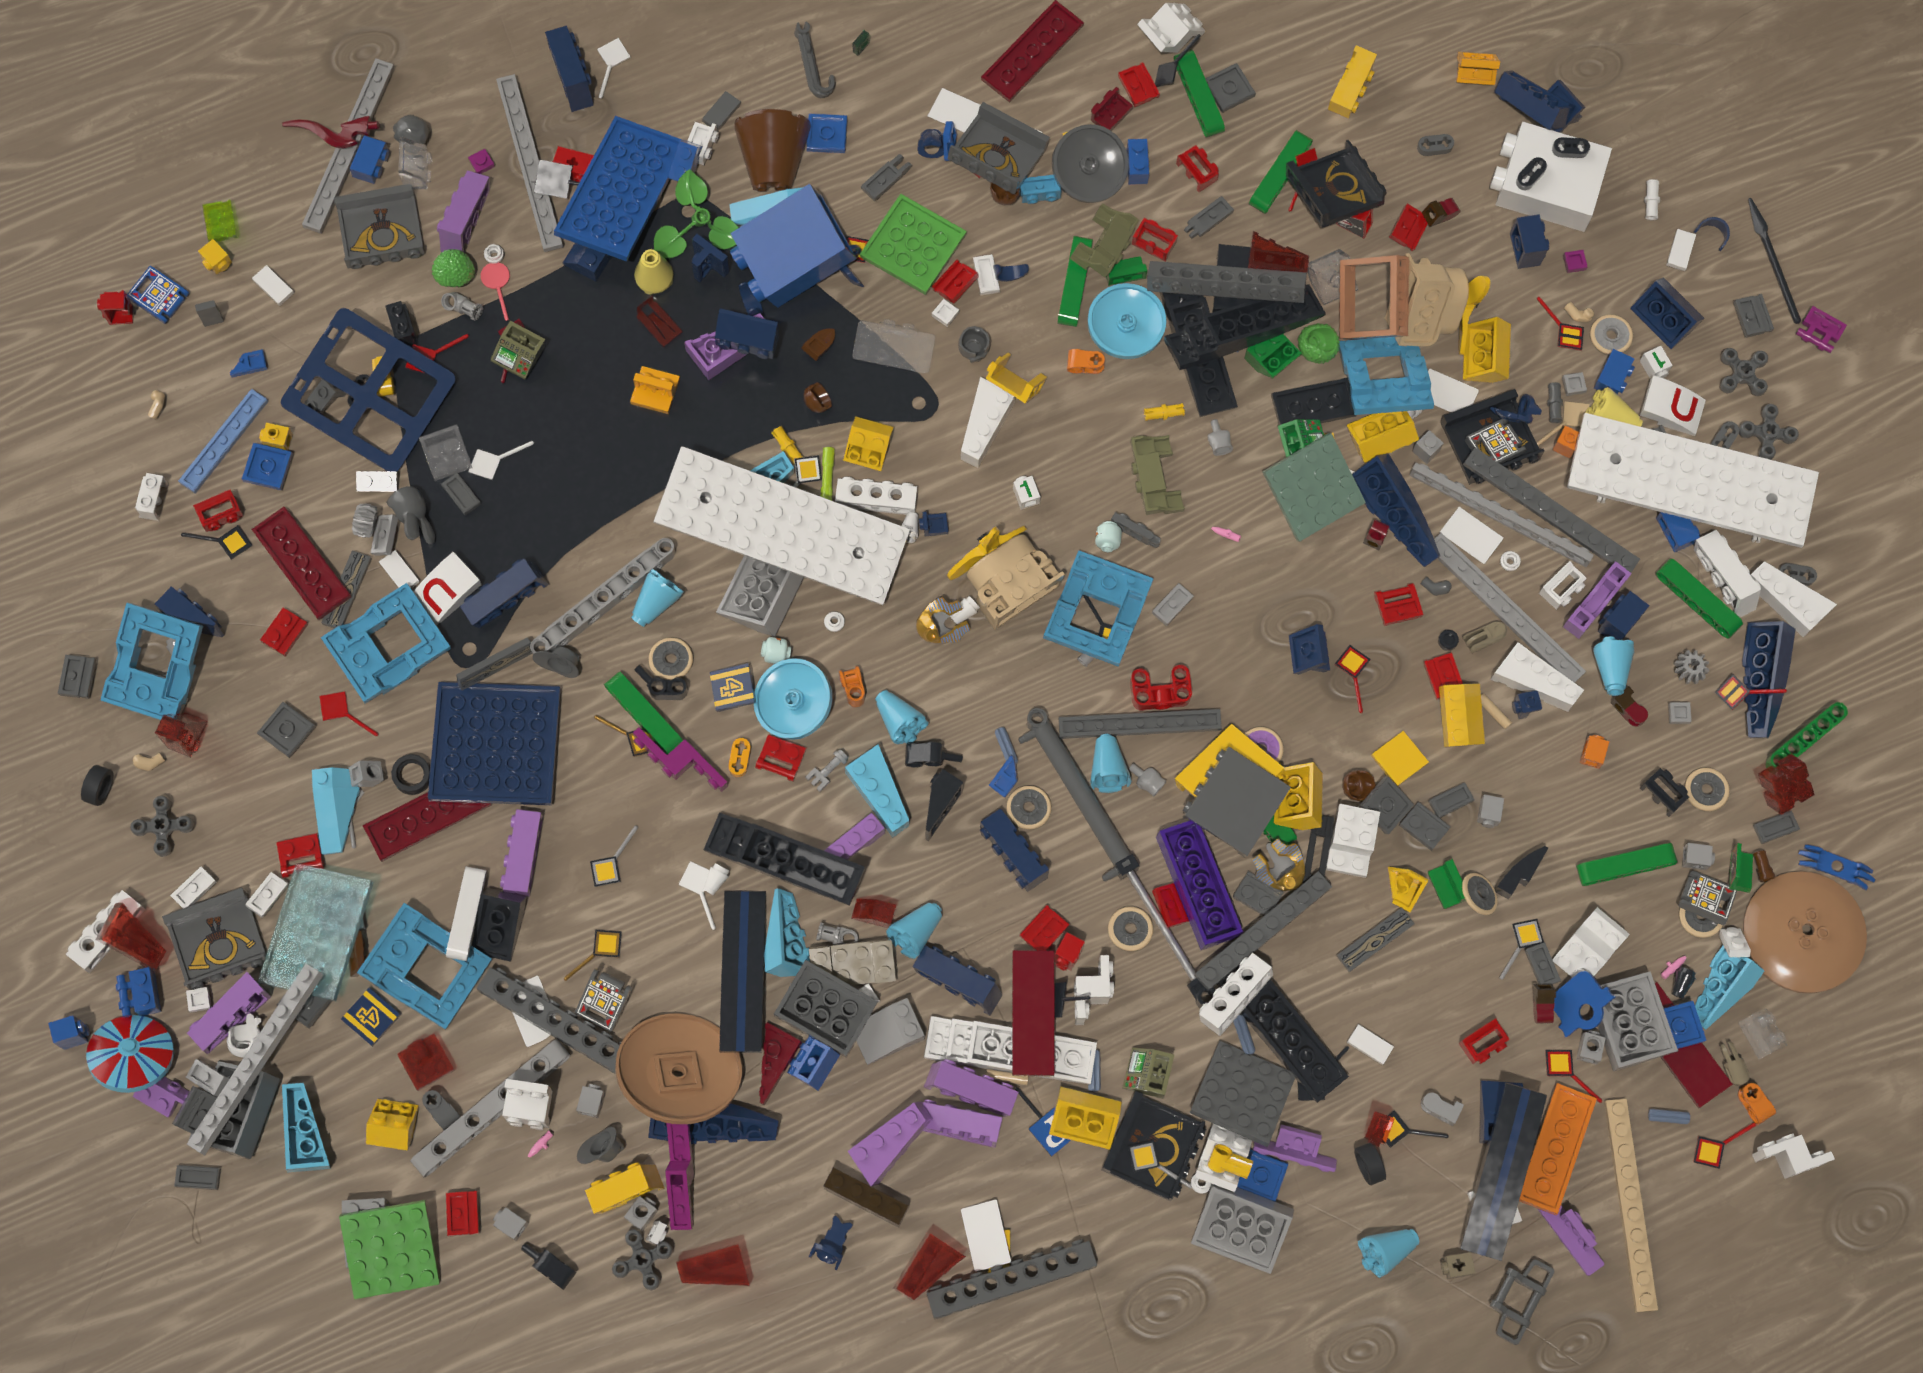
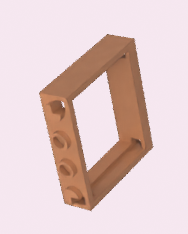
M1393 255L1340 260V339L1357 340L1408 336L1409 257ZM1390 263V330L1355 332V266Z

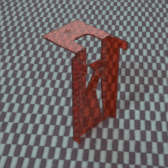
M653 295L637 307V319L663 347L682 333V330L656 301L653 302ZM649 304L662 320L653 312L647 317L643 313L642 308ZM652 321H653V322L656 324V326L660 329V331L662 332V334L664 335V337H665L666 339H664V338L662 337V335H661L660 332L657 330V328H656L655 325L652 323Z

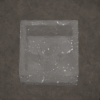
M457 425L419 437L435 481L473 468Z

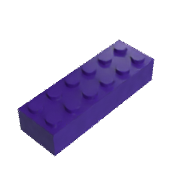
M1190 820L1160 830L1156 839L1200 950L1238 938L1243 930L1202 828Z

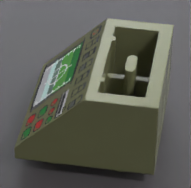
M510 321L498 341L491 362L526 380L545 348V339Z
M1132 1048L1122 1089L1138 1091L1145 1095L1163 1099L1168 1085L1174 1054L1155 1049Z

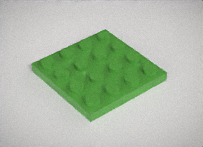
M900 194L861 251L860 258L926 295L966 236L967 231Z
M426 1200L340 1214L339 1219L354 1299L440 1284Z

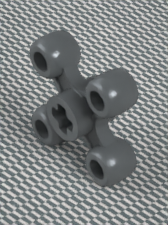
M1727 348L1723 351L1721 361L1725 365H1730L1734 373L1732 376H1727L1721 381V390L1727 394L1732 393L1738 383H1747L1753 395H1764L1768 385L1765 380L1756 377L1755 369L1766 365L1768 362L1767 353L1757 351L1750 361H1741L1735 349Z
M1768 404L1762 409L1761 415L1764 419L1762 425L1757 426L1750 421H1745L1739 427V435L1742 438L1758 437V440L1762 443L1758 453L1759 457L1772 460L1776 454V449L1773 446L1775 440H1783L1786 444H1792L1799 436L1796 428L1788 427L1781 429L1775 422L1779 411L1774 404Z
M162 795L157 796L153 800L156 816L149 822L136 819L131 823L130 829L134 835L140 837L146 833H154L157 838L153 846L154 852L160 857H165L171 852L168 836L173 831L189 833L192 831L194 823L188 816H181L175 820L168 817V810L171 803L167 797ZM162 823L165 825L163 829L159 827Z
M634 1229L630 1230L625 1235V1241L632 1248L633 1255L627 1261L615 1262L612 1266V1273L617 1278H624L630 1271L639 1270L643 1274V1286L647 1290H655L658 1288L660 1280L653 1273L652 1264L657 1259H668L673 1253L672 1246L668 1242H661L653 1250H646L642 1246L641 1233ZM637 1235V1240L631 1242L630 1237ZM663 1247L668 1248L666 1254L660 1252ZM645 1255L648 1261L646 1264L640 1265L637 1258ZM619 1266L624 1267V1271L622 1273L617 1272V1268ZM650 1278L655 1279V1283L653 1285H648V1280Z

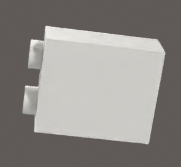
M1522 122L1517 135L1507 133L1503 142L1500 155L1508 157L1509 161L1507 168L1496 167L1490 189L1499 191L1495 205L1529 216L1540 214V218L1585 232L1594 212L1612 148L1589 142L1590 150L1584 158L1557 157L1552 152L1554 141L1561 137H1576ZM1559 144L1558 147H1560V150L1563 151L1564 148L1561 144ZM1578 145L1580 151H1583L1582 145ZM1533 158H1543L1547 163L1544 175L1531 189L1526 191L1519 189L1516 185L1519 173ZM1538 164V166L1534 167L1533 171L1535 172L1538 168L1540 169L1541 166ZM1527 176V178L1523 179L1522 182H1528L1530 176Z

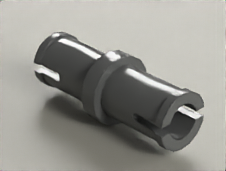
M1554 382L1548 385L1549 400L1547 401V406L1550 410L1549 421L1551 423H1560L1562 421L1561 406H1563L1561 384Z

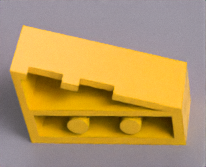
M1357 45L1353 50L1352 58L1347 63L1346 70L1335 89L1328 110L1348 119L1352 112L1356 113L1360 104L1357 101L1359 97L1363 98L1367 90L1365 84L1367 81L1371 82L1375 73L1372 69L1377 54Z
M637 1162L627 1167L628 1170L623 1173L617 1171L610 1174V1179L606 1181L601 1179L591 1183V1188L586 1189L585 1192L593 1213L603 1214L627 1204L628 1201L639 1196L642 1198L646 1196L645 1193L655 1189H658V1191L664 1189L656 1165H643Z

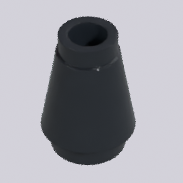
M1680 967L1679 971H1676L1672 995L1683 999L1696 980V972Z

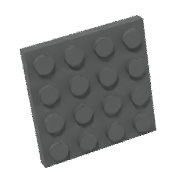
M1219 1041L1190 1113L1268 1147L1295 1076L1284 1068L1252 1054L1247 1055L1243 1050Z

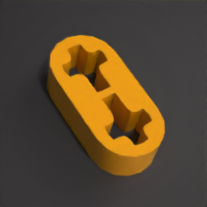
M738 738L732 744L729 771L734 777H742L747 772L751 746L747 739ZM741 743H743L745 748H747L743 749L742 756L739 755L738 748H736V746L739 747ZM741 760L740 764L741 767H743V769H739V772H735V768H733V766H736L737 761Z

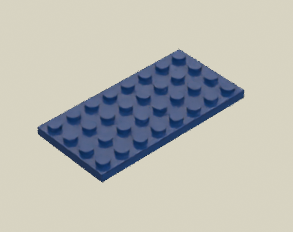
M615 116L554 230V235L627 261L670 179L668 177L679 141L682 139Z

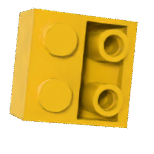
M855 416L843 461L881 471L893 427Z
M377 1099L366 1124V1144L408 1151L414 1134L419 1105Z

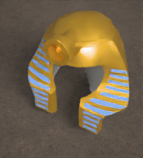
M938 598L929 604L917 619L916 629L920 637L931 643L958 642L970 630L968 622L964 621L954 626L953 629L946 628L944 622L950 615L962 610L960 601L947 603L944 598Z
M1277 839L1272 844L1268 843L1266 845L1274 863L1273 869H1269V864L1261 853L1252 859L1257 868L1256 878L1273 888L1283 891L1294 890L1304 880V860L1300 849L1295 843L1288 846L1282 843L1280 839Z

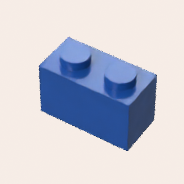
M363 136L350 166L352 177L375 184L376 179L380 178L384 161L386 162L389 157L386 142Z
M1128 139L1126 148L1129 165L1128 185L1148 184L1147 139Z
M687 140L679 141L668 178L678 181L689 169L695 173L703 146Z
M1613 349L1594 389L1602 391L1608 387L1616 394L1623 393L1627 385L1624 380L1626 376H1631L1635 366H1632L1635 358Z
M1660 512L1656 518L1674 553L1694 545L1696 539L1700 538L1697 526L1693 525L1690 519Z
M69 1016L48 1023L53 1043L63 1050L88 1043L87 1036H90L88 1025L75 1016Z

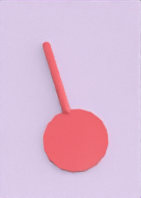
M489 263L481 271V281L487 288L497 289L504 318L508 321L509 318L501 288L508 283L510 278L509 270L502 263Z

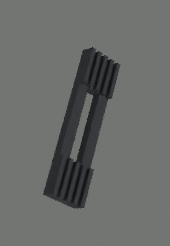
M1323 815L1322 827L1311 829L1305 864V876L1302 884L1313 876L1311 868L1317 836L1324 838L1319 872L1325 878L1335 817L1331 818L1330 816L1326 817Z

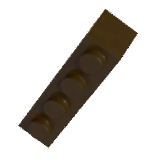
M834 1167L823 1185L824 1190L898 1228L909 1209L908 1205Z

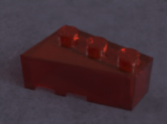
M1253 231L1247 268L1308 272L1309 255L1289 246L1285 248L1276 244L1275 240L1271 238L1267 240L1259 236V233Z
M177 713V715L163 714L155 734L168 749L191 758L192 754L196 753L199 748V739L208 721L188 713Z
M115 903L95 939L146 968L150 967L152 970L158 968L166 953L161 944L140 924V921L129 912L123 903Z
M928 1233L923 1238L893 1289L909 1300H915L966 1256Z
M739 1243L676 1261L682 1283L750 1286Z

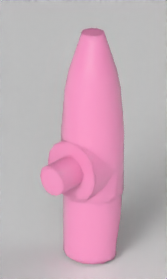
M1211 528L1215 533L1236 542H1239L1241 539V535L1233 533L1229 529Z
M1680 957L1672 964L1668 961L1666 963L1668 967L1661 973V977L1666 979L1683 965L1687 957Z
M549 1130L531 1148L528 1154L529 1158L537 1154L541 1149L544 1148L546 1150L548 1148L547 1142L553 1136Z

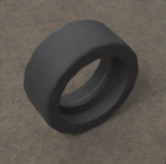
M404 755L392 767V780L397 789L402 793L408 795L420 794L429 786L430 767L426 760L418 755ZM410 763L421 766L424 773L422 781L415 786H407L400 780L401 769Z
M94 765L83 781L81 800L95 806L102 805L112 787L113 771L100 765Z
M1367 1143L1355 1148V1158L1365 1181L1369 1185H1374L1386 1180L1384 1164L1375 1146L1372 1143Z

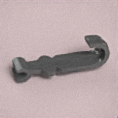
M806 21L802 30L798 22L794 35L799 42L809 90L818 98L828 97L835 87L834 76L830 75L828 79L829 87L824 88L820 86L809 36L810 25Z

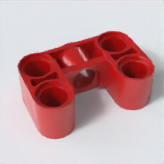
M1177 665L1173 668L1169 685L1151 686L1149 673L1144 669H1136L1131 675L1132 703L1135 709L1139 711L1184 707L1191 700L1190 672L1184 665ZM1182 673L1185 678L1179 680L1175 677V674ZM1142 677L1145 682L1137 683L1135 678ZM1184 692L1187 698L1181 699L1177 696V693ZM1144 696L1147 698V702L1141 703L1137 700V697Z

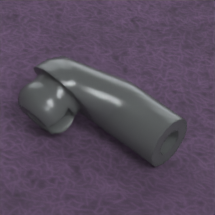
M1426 577L1421 582V585L1435 596L1447 594L1452 588L1449 581L1434 583Z

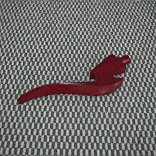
M370 116L342 123L340 125L342 131L338 134L311 120L298 119L282 122L283 127L307 129L319 136L330 146L336 148L354 146L358 144L356 140H353L355 135L369 136L371 129L380 128L379 122H371Z

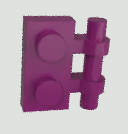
M1812 306L1802 323L1808 327V330L1805 331L1799 328L1796 335L1800 336L1806 343L1809 341L1818 346L1817 349L1831 353L1834 346L1828 343L1829 340L1837 343L1847 324ZM1815 331L1824 336V338L1821 340L1812 334Z

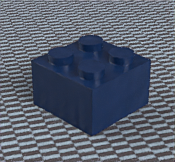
M1540 214L1518 217L1512 227L1510 238L1518 269L1540 266L1549 250V241L1545 239L1544 235L1545 223L1541 221Z
M1632 591L1626 596L1622 594L1599 622L1601 627L1597 632L1604 637H1614L1615 640H1622L1650 605Z

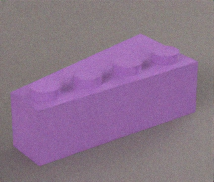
M761 314L754 315V317L764 319ZM715 332L711 334L706 333L701 335L700 338L684 342L686 352L708 380L747 355L741 354L734 349L724 350L719 348L715 344Z
M921 1101L914 1102L848 1150V1153L870 1186L878 1185L883 1180L882 1178L893 1168L896 1161L907 1151L911 1143L916 1140L932 1120V1117Z

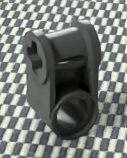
M431 1090L423 1095V1105L443 1130H446L460 1118L455 1109L437 1091ZM430 1097H432L433 1099L436 1098L437 1104H429L430 1102L428 1099Z

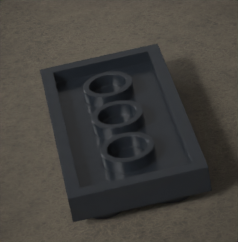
M1348 378L1271 394L1279 425L1296 419L1320 420L1321 423L1357 416L1354 414Z

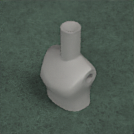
M1212 420L1210 423L1213 432L1208 434L1207 438L1213 454L1220 456L1232 452L1233 446L1231 445L1229 431L1221 430L1218 420Z
M1133 763L1128 769L1138 777L1137 786L1149 792L1153 797L1166 783V780L1153 768L1143 771Z

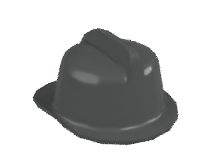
M556 647L550 652L539 651L533 654L534 662L542 668L568 678H576L579 674L576 667L579 655L568 648Z
M608 1127L586 1140L577 1152V1161L581 1164H588L595 1160L602 1162L612 1161L617 1154L624 1150V1145L616 1136V1129Z

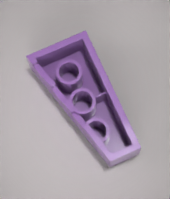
M468 170L465 176L460 178L459 188L457 192L454 191L451 204L446 207L444 218L442 221H439L437 226L441 252L448 249L461 250L465 254L463 246L465 243L469 244L472 226L475 227L478 221V210L482 211L490 190L488 176Z
M246 972L200 1020L190 1026L187 1034L208 1055L228 1037V1031L231 1027L245 1022L247 1014L255 1013L271 996Z
M945 1059L944 1061L932 1064L924 1088L931 1090L932 1087L940 1089V1094L952 1097L958 1095L962 1102L973 1105L975 1102L979 1103V1108L1004 1117L1011 1115L1018 1095V1091L1013 1090L1012 1085L1003 1082L1000 1085L994 1082L995 1079L990 1076L983 1075L981 1077L976 1075V1071L973 1069L956 1067V1063L951 1060Z
M924 1100L922 1102L932 1117L930 1123L923 1130L924 1132L996 1148L1002 1117L982 1114L970 1109L961 1110L957 1109L956 1106L945 1104V1106L936 1105L937 1102L931 1100Z

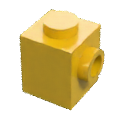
M214 239L198 250L203 259L202 264L208 271L213 270L218 274L228 269L232 263L228 254Z
M266 423L265 428L261 429L259 439L263 445L288 451L293 434L289 427Z

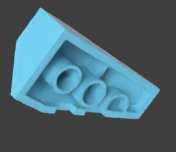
M802 188L786 189L729 204L731 220L737 225H744Z
M331 767L312 770V787L321 854L343 853L349 832L348 826L351 816L354 814V805L356 798L359 796L360 787H352L349 769Z
M779 888L774 891L764 951L765 972L779 977L796 976L804 961L810 962L809 948H806L803 939L806 936L805 932L799 926L798 919L800 915L793 893Z
M1724 945L1710 964L1711 972L1709 977L1705 978L1703 983L1705 988L1695 1004L1702 1028L1705 1030L1748 993L1764 973L1760 966L1747 957H1729Z

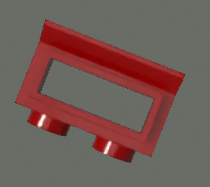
M1195 145L1178 155L1176 164L1178 167L1182 164L1185 166L1186 176L1189 179L1193 177L1197 181V191L1201 192L1218 180L1219 169L1214 162L1210 163L1208 161L1206 151L1203 148L1199 149ZM1192 156H1195L1208 174L1206 176L1202 174L1191 160Z
M1143 218L1133 235L1132 245L1166 262L1177 243L1178 235L1169 228L1165 229L1159 226L1154 220ZM1146 232L1169 244V246L1163 250L1157 247L1153 241L1148 242L1141 237Z
M124 290L119 293L104 292V294H100V298L97 299V308L102 312L103 318L107 320L109 325L133 324V304Z
M231 489L193 505L206 532L216 531L222 525L237 522L240 517H243ZM225 502H231L232 508L210 518H204L203 512L212 508L217 509Z
M1495 1018L1463 1039L1459 1045L1472 1064L1476 1062L1482 1064L1491 1058L1489 1054L1494 1050L1499 1053L1507 1047L1506 1042L1510 1039ZM1495 1031L1500 1040L1477 1054L1472 1045Z

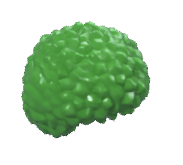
M456 249L444 250L437 256L432 265L433 278L439 285L445 287H461L469 283L475 273L474 265L469 256Z
M1317 323L1304 327L1298 338V347L1306 360L1318 364H1324L1332 360L1340 348L1339 336L1335 329L1328 324Z

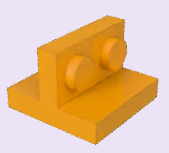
M1458 52L1457 82L1495 85L1497 69L1500 67V60L1496 54Z
M642 366L640 373H635L633 379L635 388L630 403L669 414L680 376Z

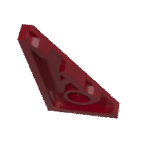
M768 1022L765 1024L764 1056L762 1057L761 1068L762 1079L759 1091L760 1104L764 1106L802 1044L797 1038Z

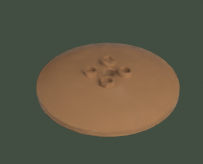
M1803 871L1790 872L1769 880L1752 896L1743 918V935L1751 949V960L1764 970L1763 975L1768 980L1793 992L1819 993L1837 987L1856 971L1865 953L1867 931L1861 909L1846 889L1834 880L1820 874ZM1803 925H1808L1812 928V935L1803 933Z
M663 1014L639 1023L625 1036L617 1052L615 1071L622 1093L641 1113L665 1123L693 1124L718 1115L735 1098L742 1077L741 1059L739 1053L719 1052L720 1028L713 1023L688 1014ZM676 1070L681 1071L683 1076H674L672 1072Z

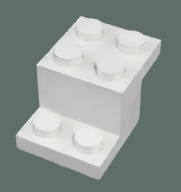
M1165 3L1151 19H1141L1137 24L1160 52L1178 53L1192 36H1197L1198 34L1202 36L1206 32L1202 27V22L1192 16L1190 8L1185 4Z
M1339 804L1336 824L1332 830L1326 870L1363 878L1367 877L1370 856L1375 846L1380 816L1379 811Z
M1597 907L1552 960L1572 978L1581 971H1588L1594 976L1630 934Z
M1109 955L1100 956L1098 976H1076L1074 997L1090 996L1091 999L1074 1001L1075 1025H1084L1085 1019H1088L1089 1004H1108L1109 999L1113 997L1114 982H1110L1113 974V961H1109Z
M506 1079L505 1089L507 1093L502 1116L510 1123L509 1125L522 1127V1124H527L531 1129L543 1130V1127L549 1128L550 1118L548 1114L553 1092L549 1085Z
M1212 1123L1195 1177L1235 1192L1240 1176L1227 1171L1223 1173L1215 1172L1208 1167V1161L1214 1146L1217 1144L1225 1145L1232 1150V1153L1247 1158L1252 1140Z
M1794 1133L1776 1140L1777 1144L1775 1141L1757 1147L1758 1152L1752 1154L1755 1162L1775 1155L1784 1179L1834 1160L1832 1152L1824 1153L1823 1150L1810 1155L1803 1136L1795 1137Z

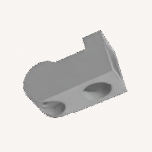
M1428 1093L1421 1100L1423 1111L1451 1126L1456 1123L1464 1106L1458 1101L1451 1105L1441 1100L1440 1096L1436 1093Z

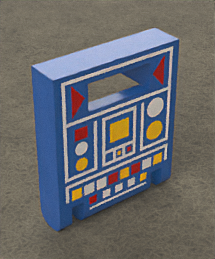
M150 265L128 292L127 296L130 301L166 324L168 320L162 314L164 313L171 318L185 301L179 293L187 297L189 292ZM149 278L152 281L143 294H140L138 291Z

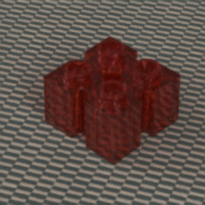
M1792 754L1778 761L1779 766L1776 768L1770 766L1758 773L1761 786L1767 790L1763 792L1767 805L1781 815L1794 808L1796 801L1802 803L1815 795L1811 782L1807 780L1809 773L1806 763Z

